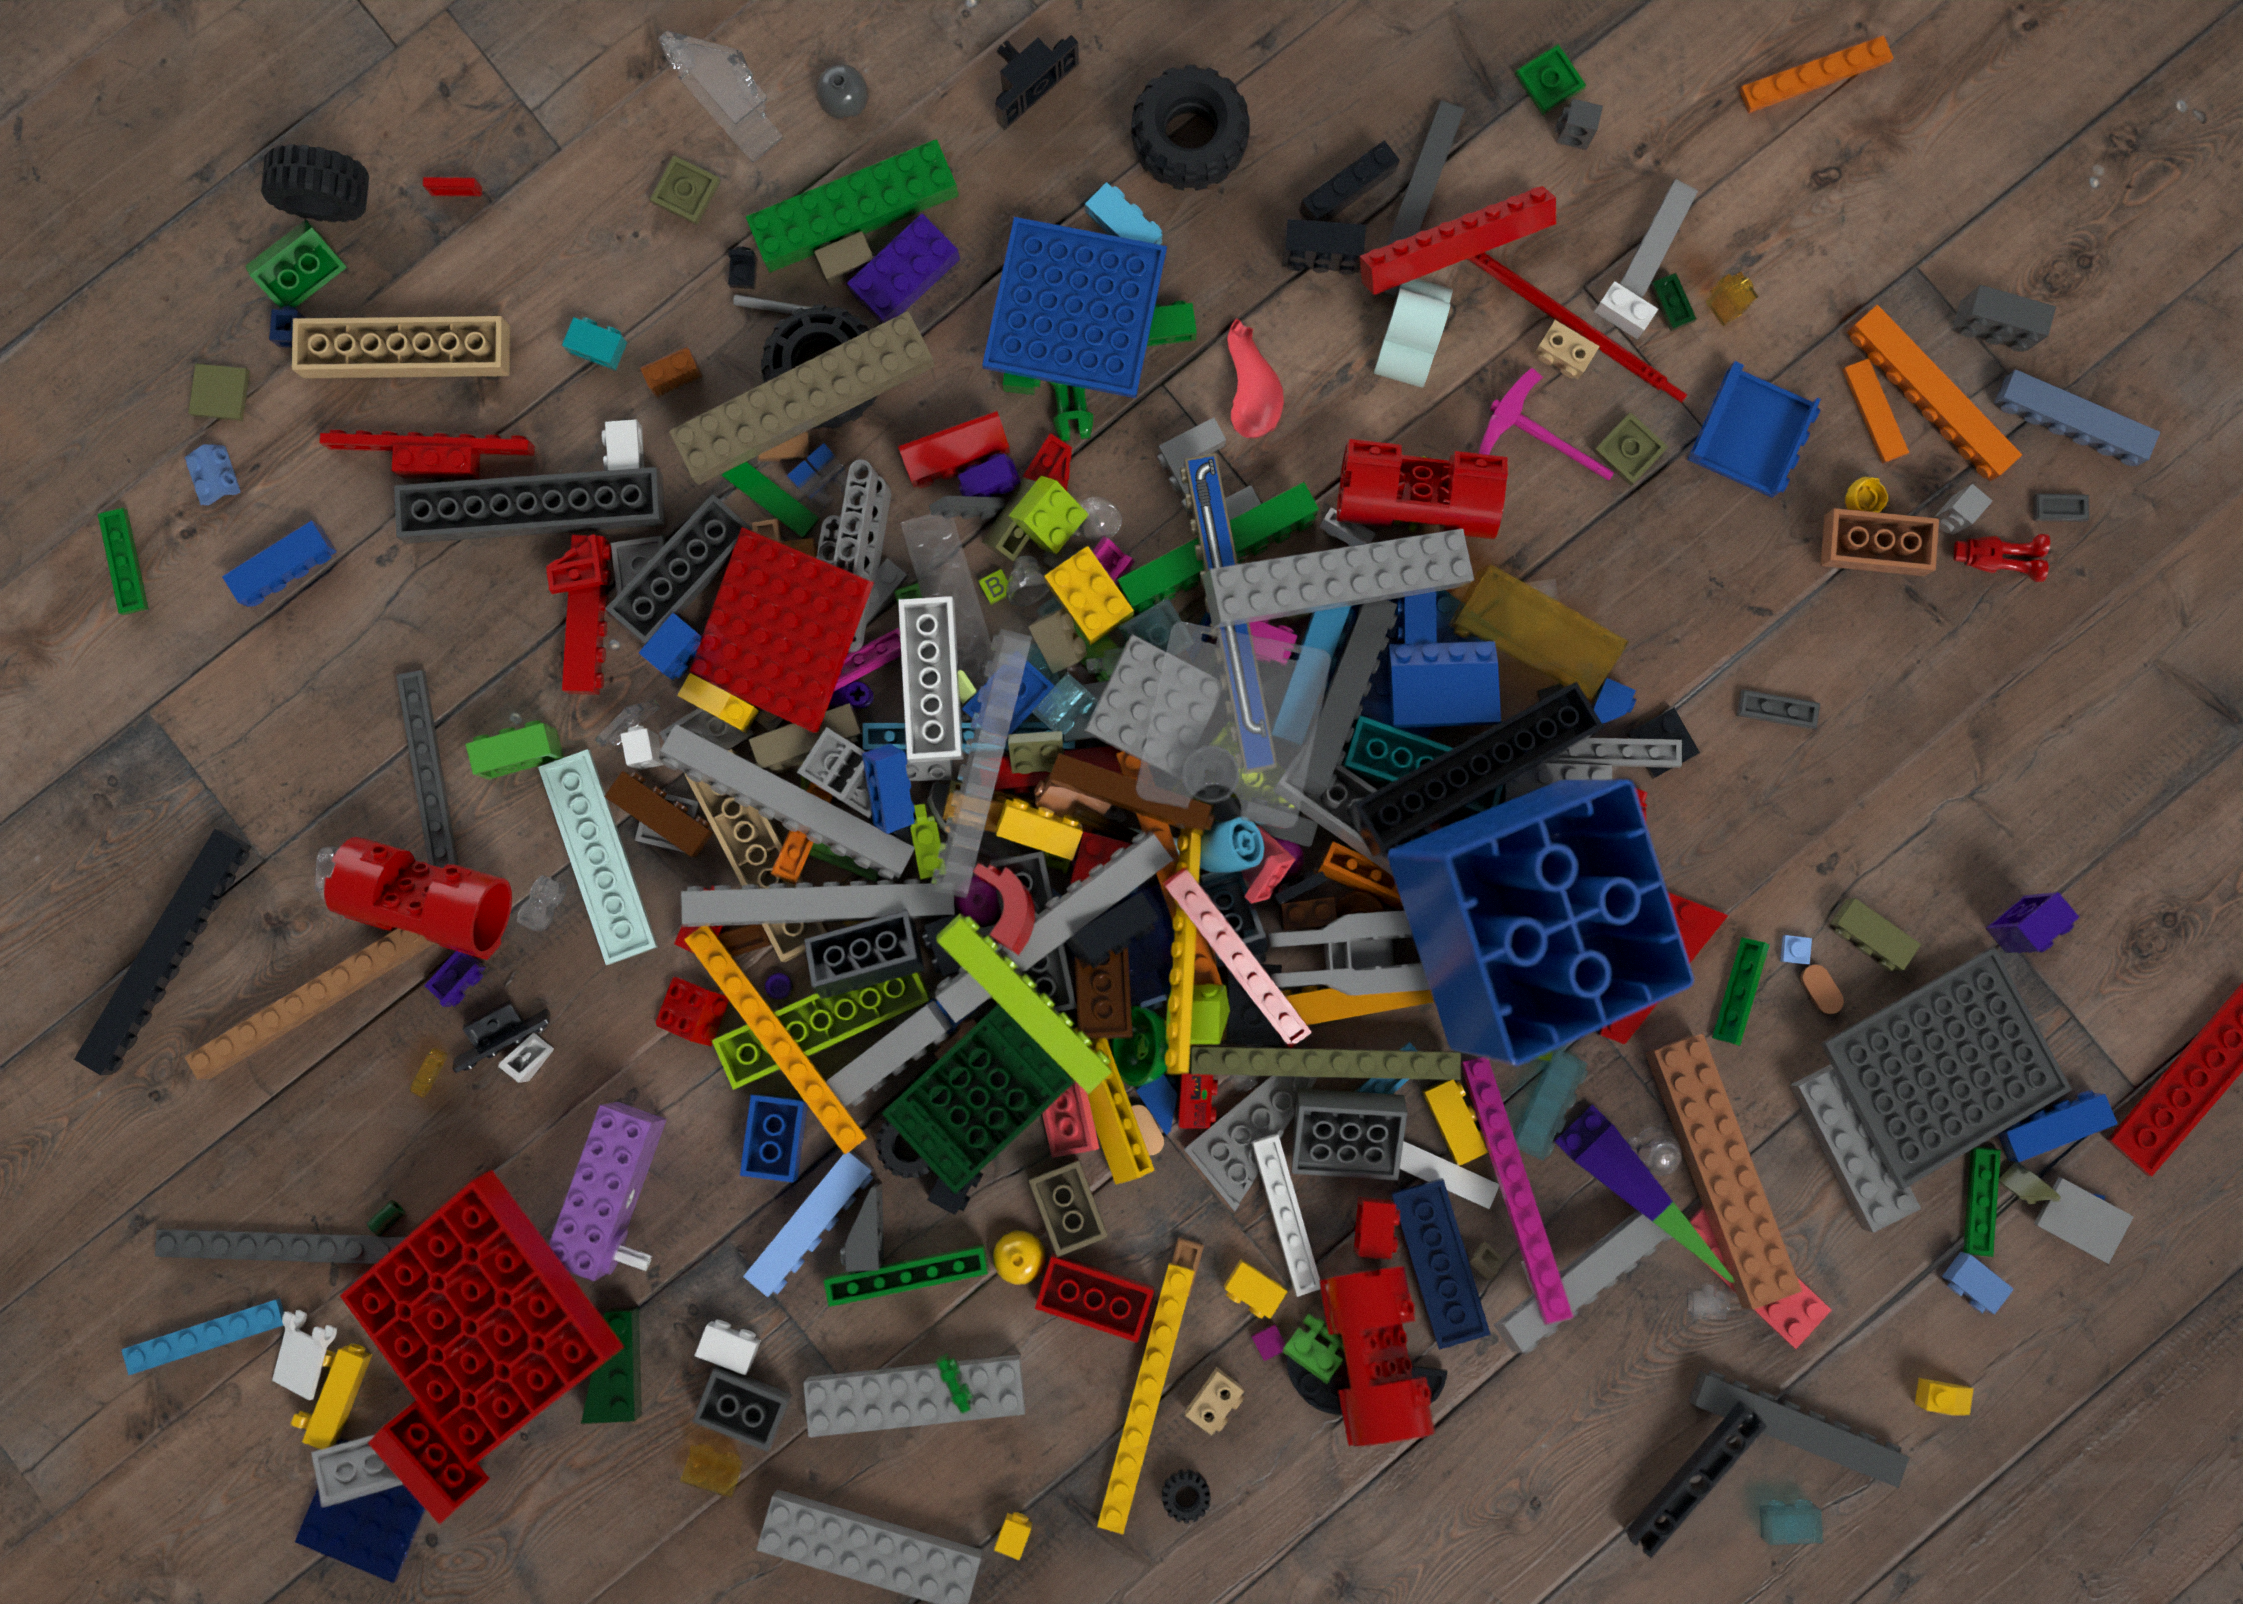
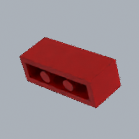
M393 445L392 471L401 478L479 480L480 454L472 447Z

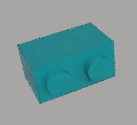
M573 317L562 343L564 349L572 355L616 371L627 345L626 340L621 335L622 332L610 326H607L606 329L597 326V322L583 317L582 320Z

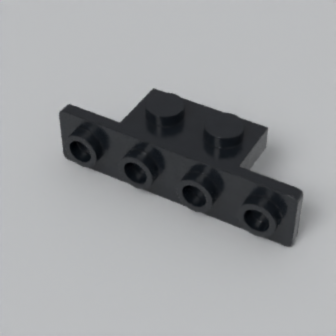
M511 1000L464 1024L462 1030L474 1048L454 1058L453 1071L457 1073L461 1070H470L478 1061L485 1057L492 1058L502 1048L520 1043L526 1035L544 1030L548 1023H550L549 1010L545 1009L524 1020Z

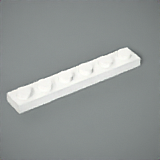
M1273 1134L1251 1141L1294 1293L1298 1297L1320 1290V1278L1279 1135Z

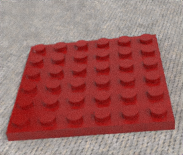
M742 527L689 674L691 673L737 698L800 727L818 733L874 582Z

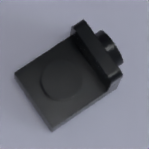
M736 247L735 250L728 249V256L730 258L729 287L755 289L758 259L754 251L747 247Z

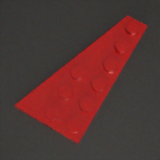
M1667 892L1690 964L1729 915ZM1659 1002L1600 1028L1598 1035L1625 1045Z

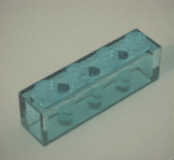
M1553 1049L1514 1134L1519 1150L1543 1161L1545 1156L1549 1157L1555 1146V1143L1552 1141L1556 1132L1560 1133L1565 1125V1112L1567 1108L1571 1109L1576 1101L1577 1094H1575L1578 1084H1583L1587 1077L1588 1070H1586V1066L1588 1063L1559 1049Z

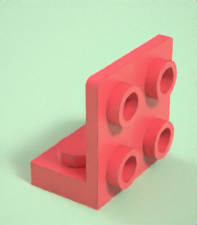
M1261 826L1256 827L1263 838V858L1258 865L1241 870L1243 878L1249 883L1250 888L1244 897L1251 904L1269 899L1295 861V858Z

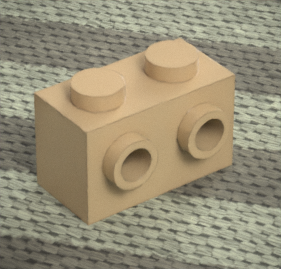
M1555 320L1536 349L1535 354L1538 355L1539 360L1547 365L1553 364L1561 369V373L1566 377L1579 380L1600 346Z
M1216 1367L1186 1408V1417L1210 1435H1213L1216 1430L1220 1432L1228 1421L1226 1415L1231 1408L1236 1410L1243 1401V1386ZM1222 1390H1228L1225 1394L1220 1393ZM1207 1412H1212L1209 1416L1204 1415Z

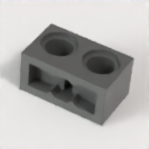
M1572 99L1569 107H1564L1561 117L1558 118L1555 133L1559 134L1557 143L1587 150L1598 130L1603 106Z

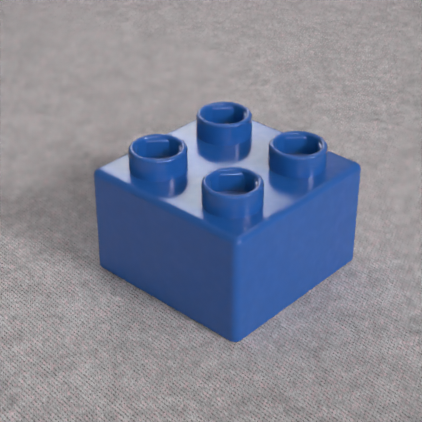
M1559 780L1400 845L1388 852V861L1448 1045L1454 1051L1512 1065H1520L1691 987L1694 982L1633 782L1630 780Z

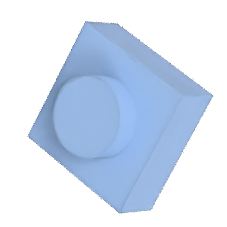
M1783 935L1780 962L1810 965L1812 938Z

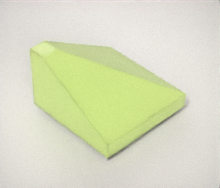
M960 670L958 671L960 701L964 705L975 696L977 691L964 671Z

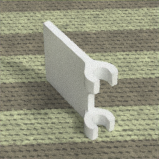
M296 1310V1313L293 1314L288 1311L284 1313L282 1318L285 1333L272 1381L308 1400H313L326 1349L334 1340L337 1329L330 1325H326L325 1330L315 1327L312 1336L299 1330L306 1322L307 1313Z

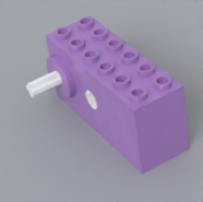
M620 1102L599 1106L549 1243V1247L568 1272L595 1281L606 1274H612L618 1262L647 1271L652 1256L625 1246L628 1235L627 1228L667 1119Z

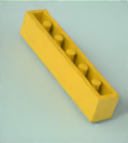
M1091 1039L1092 1043L1090 1046L1096 1052L1102 1050L1111 1060L1109 1065L1112 1072L1088 1094L1095 1130L1114 1182L1117 1185L1138 1179L1155 1170L1107 1039Z

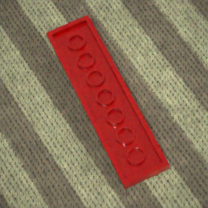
M2243 982L2107 1138L2109 1143L2147 1176L2152 1177L2243 1072Z

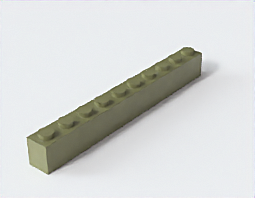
M1190 1046L1189 1073L1205 1075L1460 1080L1461 1053L1455 1051Z

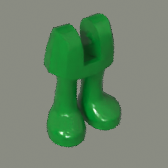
M1046 381L1053 386L1055 391L1057 416L1053 418V423L1060 440L1063 442L1071 441V428L1069 426V420L1078 419L1081 439H1089L1093 426V413L1087 410L1085 388L1072 386L1075 411H1070L1067 385Z

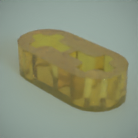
M436 1047L428 1053L411 1085V1093L421 1098L426 1097L446 1062L447 1053Z

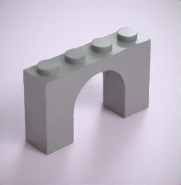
M1214 417L1159 446L1158 462L1162 469L1167 468L1172 476L1169 478L1170 484L1175 492L1180 491L1184 499L1181 501V504L1187 515L1191 513L1193 515L1192 509H1187L1185 493H1189L1187 483L1182 484L1180 468L1184 467V459L1208 455L1225 447L1226 438ZM1251 485L1225 498L1229 521L1261 504Z

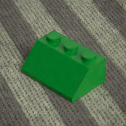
M307 219L245 266L250 277L281 310L285 306L297 307L347 268L327 241Z

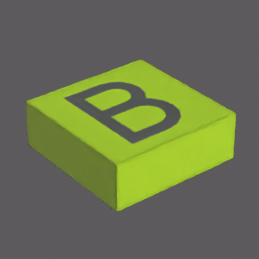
M1002 569L978 581L991 605L1014 593Z

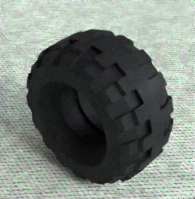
M1185 65V68L1177 70L1175 67L1163 71L1160 77L1152 78L1145 85L1141 95H1138L1131 119L1133 148L1144 170L1147 169L1153 175V179L1161 184L1168 183L1173 185V189L1183 191L1185 188H1195L1196 191L1207 189L1208 185L1213 183L1219 184L1225 180L1232 170H1236L1240 164L1248 144L1250 116L1244 96L1240 95L1236 85L1229 78L1219 76V71L1209 67L1206 70L1196 68V65ZM1197 114L1211 123L1214 128V137L1202 147L1187 149L1176 145L1169 139L1166 134V126L1179 115Z
M823 304L813 305V308L803 310V308H799L793 311L790 317L785 320L781 319L774 326L775 330L765 341L763 358L761 359L764 383L797 367L802 356L811 348L819 345L837 347L869 331V328L860 318L853 316L848 310L840 307L830 308ZM877 396L814 428L831 427V429L843 427L844 423L851 420L854 422L863 416L862 413L869 406L873 405Z

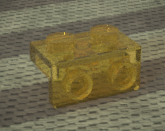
M699 1444L698 1447L691 1445L690 1455L680 1482L732 1499L743 1469V1461L739 1460L740 1457L731 1452H724V1455L713 1452L714 1448L705 1444Z

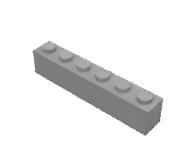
M932 1001L826 1082L845 1107L851 1103L855 1107L867 1098L865 1092L872 1088L875 1092L887 1083L885 1077L893 1073L894 1076H897L908 1067L905 1062L913 1057L917 1061L928 1052L925 1047L933 1042L935 1045H938L948 1037L946 1031L953 1026L935 1001Z

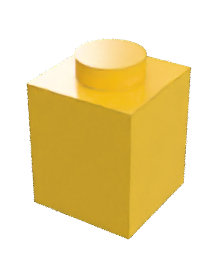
M1014 1512L1013 1515L1007 1513L994 1550L1020 1560L1032 1528V1522L1028 1521L1029 1518L1018 1512Z

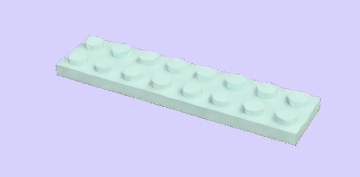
M587 749L538 767L605 964L610 965L657 948L658 945L608 800L604 797L605 791L591 751Z

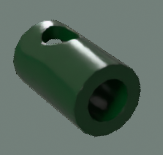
M390 1200L367 1222V1226L375 1235L381 1237L387 1229L393 1226L405 1214V1211L396 1201Z

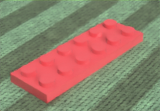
M1702 1206L1689 1222L1726 1268L1710 1221ZM1702 1261L1731 1290H1733L1736 1293L1732 1282H1729L1718 1272H1716L1713 1268H1711L1704 1261ZM1798 1277L1802 1292L1754 1309L1794 1349H1797L1831 1312V1309Z

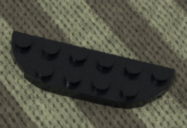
M1286 1355L1288 1374L1299 1395L1308 1404L1320 1411L1343 1415L1338 1390L1351 1388L1346 1359H1343L1342 1364L1326 1384ZM1412 1366V1378L1426 1377L1427 1385L1430 1389L1431 1404L1435 1402L1444 1388L1448 1371L1446 1369Z

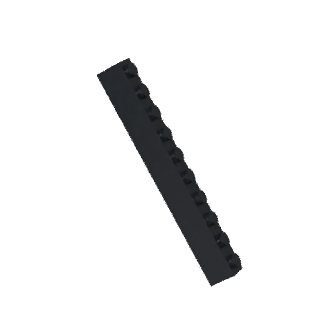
M213 830L73 1060L100 1076L113 1075L122 1067L124 1055L136 1044L138 1032L150 1021L152 1009L164 998L166 994L165 988L168 983L178 975L180 971L179 965L182 960L192 952L194 948L193 942L196 937L206 929L208 925L207 919L210 914L220 906L222 902L221 896L224 891L232 886L238 868L248 860L251 845L225 830Z

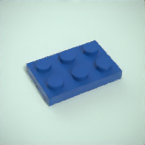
M1016 651L962 710L1002 746L1008 740V735L1013 734L1053 692L1056 686Z

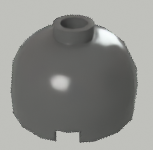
M839 64L827 68L820 75L817 82V97L822 109L829 116L837 119H844V117L849 116L855 117L867 104L868 87L862 74L854 67Z

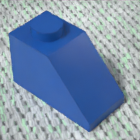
M1608 678L1601 681L1591 706L1602 724L1626 715L1627 712L1631 713L1636 703V699L1633 698L1636 690Z
M1170 1073L1166 1076L1163 1074L1154 1082L1136 1089V1092L1166 1135L1171 1132L1177 1093L1174 1089L1178 1087Z

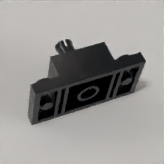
M1072 35L1066 40L1061 39L1058 41L1053 51L1039 37L1021 53L1008 40L1003 42L1005 47L1002 44L999 46L997 53L1008 63L1000 71L1003 92L999 94L995 102L997 122L1004 131L1079 64L1078 41Z

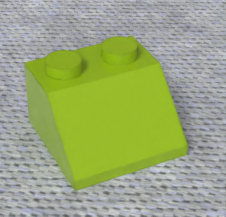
M1193 985L1190 1044H1220L1230 1013L1225 985ZM1167 1001V1026H1168V1024L1170 1023V1011H1169V1009H1168V1001ZM1166 1026V1042H1167V1044H1169V1039H1168V1037H1167V1026Z

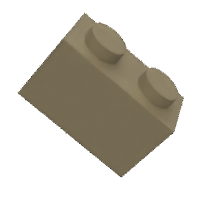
M862 231L859 233H848L842 240L835 243L827 242L814 251L829 287L853 278L873 259Z
M1064 607L1037 619L1028 626L1052 673L1080 662L1088 654L1084 640L1078 636L1074 628L1073 619L1066 613Z

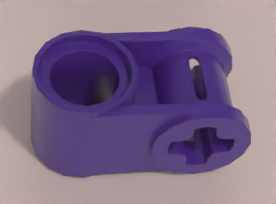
M851 682L833 692L828 708L835 709L849 703L853 708H867L873 703L874 693L871 688L862 682ZM861 690L865 693V696H861L859 701L855 698V695L860 694Z

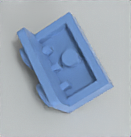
M203 444L185 457L200 505H211L224 495H237L240 493V488L224 445Z

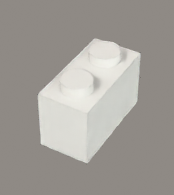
M1614 281L1594 312L1638 339L1658 311V308Z
M637 420L605 422L606 430L602 431L603 445L607 446V456L603 458L605 471L645 468L641 424Z
M644 726L630 727L627 733L621 734L626 765L636 770L663 765L662 760L659 759L661 748L658 734L647 728L644 729Z
M711 1321L706 1325L695 1356L746 1375L750 1371L761 1340L755 1338L756 1334L749 1330L741 1329L739 1332L731 1329V1324L725 1321Z

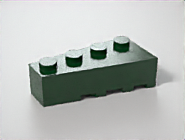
M639 1307L612 1308L605 1312L604 1321L624 1347L592 1372L581 1424L635 1422L642 1416Z

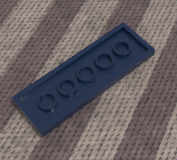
M1437 1179L1391 1193L1396 1209H1400L1401 1227L1439 1350L1491 1335L1444 1179Z

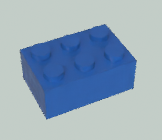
M757 1093L751 1095L740 1176L785 1182H795L798 1180L808 1109L804 1099Z

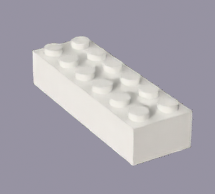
M952 596L898 600L907 760L910 763L962 760L963 742L954 600Z

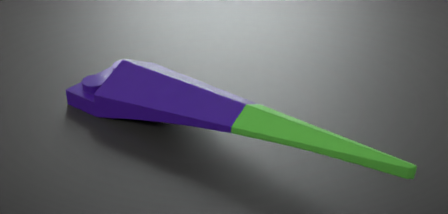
M1591 1105L1554 1141L1574 1163L1646 1216L1729 1282H1734L1733 1277L1619 1131L1594 1105Z

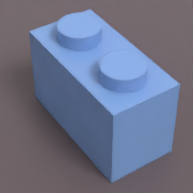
M1964 1252L1959 1253L1942 1275V1278L1949 1282L1947 1287L1959 1296L1964 1294L1970 1299L1968 1304L1982 1314L1986 1311L1995 1315L2014 1290L1976 1258Z

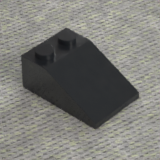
M1241 871L1199 883L1200 887L1253 956L1268 952L1266 935L1255 906L1244 897L1248 888ZM1209 944L1217 968L1225 966L1226 964Z

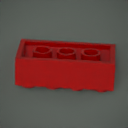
M997 411L898 446L913 488L917 486L919 488L928 487L934 483V480L942 477L944 480L951 479L957 476L959 471L971 465H981L987 462L988 458L992 455L1011 453Z

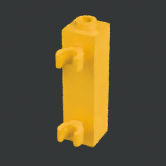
M350 1344L338 1349L337 1354L326 1350L322 1366L330 1367L331 1369L314 1413L311 1415L307 1412L299 1411V1414H294L290 1423L292 1426L307 1429L302 1443L321 1450L338 1444L373 1355L365 1352V1347L358 1344Z

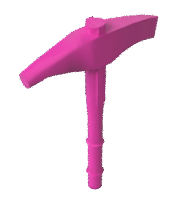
M1533 368L1523 374L1501 401L1496 399L1492 403L1490 410L1494 413L1485 430L1478 454L1489 455L1499 436L1512 427V425H1515L1609 481L1613 476L1614 472L1602 465V463L1600 464L1579 451L1578 448L1572 447L1544 427L1521 414L1524 399L1528 392L1543 378Z

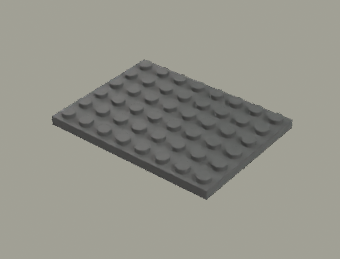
M1995 947L1985 950L1820 1044L1897 1189L1909 1187L2072 1090Z

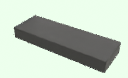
M1741 690L1737 716L1815 730L1817 729L1820 703Z

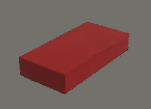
M423 177V187L431 196H482V186L475 178Z

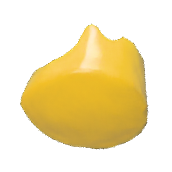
M1862 477L1856 480L1848 488V492L1845 495L1847 509L1880 513L1889 500L1885 487L1879 481L1880 479Z

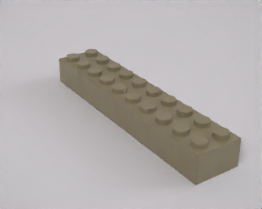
M909 311L670 430L669 433L692 478L700 485L935 367V364Z

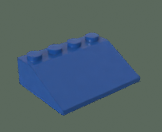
M1495 641L1389 644L1386 666L1394 728L1498 725L1501 723L1499 672Z

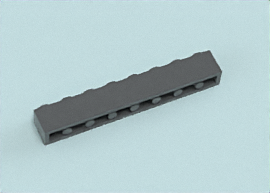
M1388 600L1360 605L1291 784L1319 796L1326 789L1330 790L1337 776L1333 774L1335 766H1340L1345 756V751L1342 750L1344 742L1349 743L1354 732L1351 724L1353 719L1357 720L1363 709V705L1359 703L1362 696L1366 697L1371 688L1372 682L1368 681L1371 674H1375L1381 660L1377 659L1379 651L1383 652L1389 641V637L1385 635L1388 629L1392 630L1398 615L1394 614L1397 604Z
M1699 1370L1688 1400L1693 1405L1725 1418L1739 1401H1742L1751 1413L1754 1411L1763 1419L1767 1428L1762 1433L1899 1488L1910 1458L1901 1452L1902 1447L1886 1441L1885 1445L1876 1442L1877 1437L1861 1431L1859 1435L1850 1432L1851 1426L1837 1420L1834 1425L1825 1421L1826 1416L1810 1410L1808 1415L1800 1411L1801 1406L1785 1400L1784 1404L1774 1401L1776 1396L1760 1390L1759 1394L1749 1391L1750 1386L1738 1380H1734L1733 1384L1724 1381L1725 1375L1716 1371L1709 1370L1707 1374ZM1746 1417L1741 1425L1746 1426L1753 1417L1751 1419Z

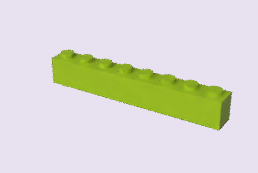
M959 914L937 935V942L1089 1094L1112 1072L1109 1065L1111 1062L1109 1057L1102 1050L1096 1052L1090 1046L1092 1040L1082 1030L1079 1033L1076 1032L1072 1027L1074 1022L1064 1012L1059 1014L1053 1008L1055 1005L1053 1000L1046 993L1040 995L1034 989L1036 983L1026 973L1021 976L1015 968L1018 965L1007 954L1003 957L996 950L999 947L997 943L988 935L984 938L977 931L980 928L979 925L970 916L965 919Z

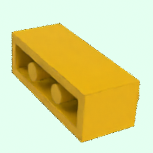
M1006 799L996 826V836L1073 860L1083 833L1082 824L1078 820L1068 815H1064V818L1053 815L1054 812L1044 807H1039V809L1029 807L1027 802L1020 799H1013V801Z
M1444 1080L1421 1091L1456 1165H1463L1488 1153L1482 1130L1478 1131L1474 1123L1477 1120L1476 1114L1471 1106H1466L1463 1100L1466 1093L1459 1081L1455 1083V1080Z

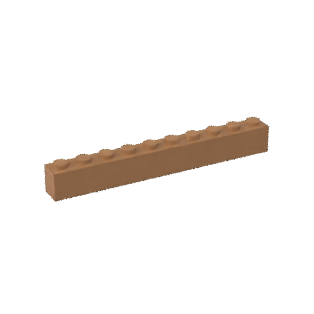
M397 928L185 1056V1059L197 1080L211 1079L435 943L427 941L423 935Z

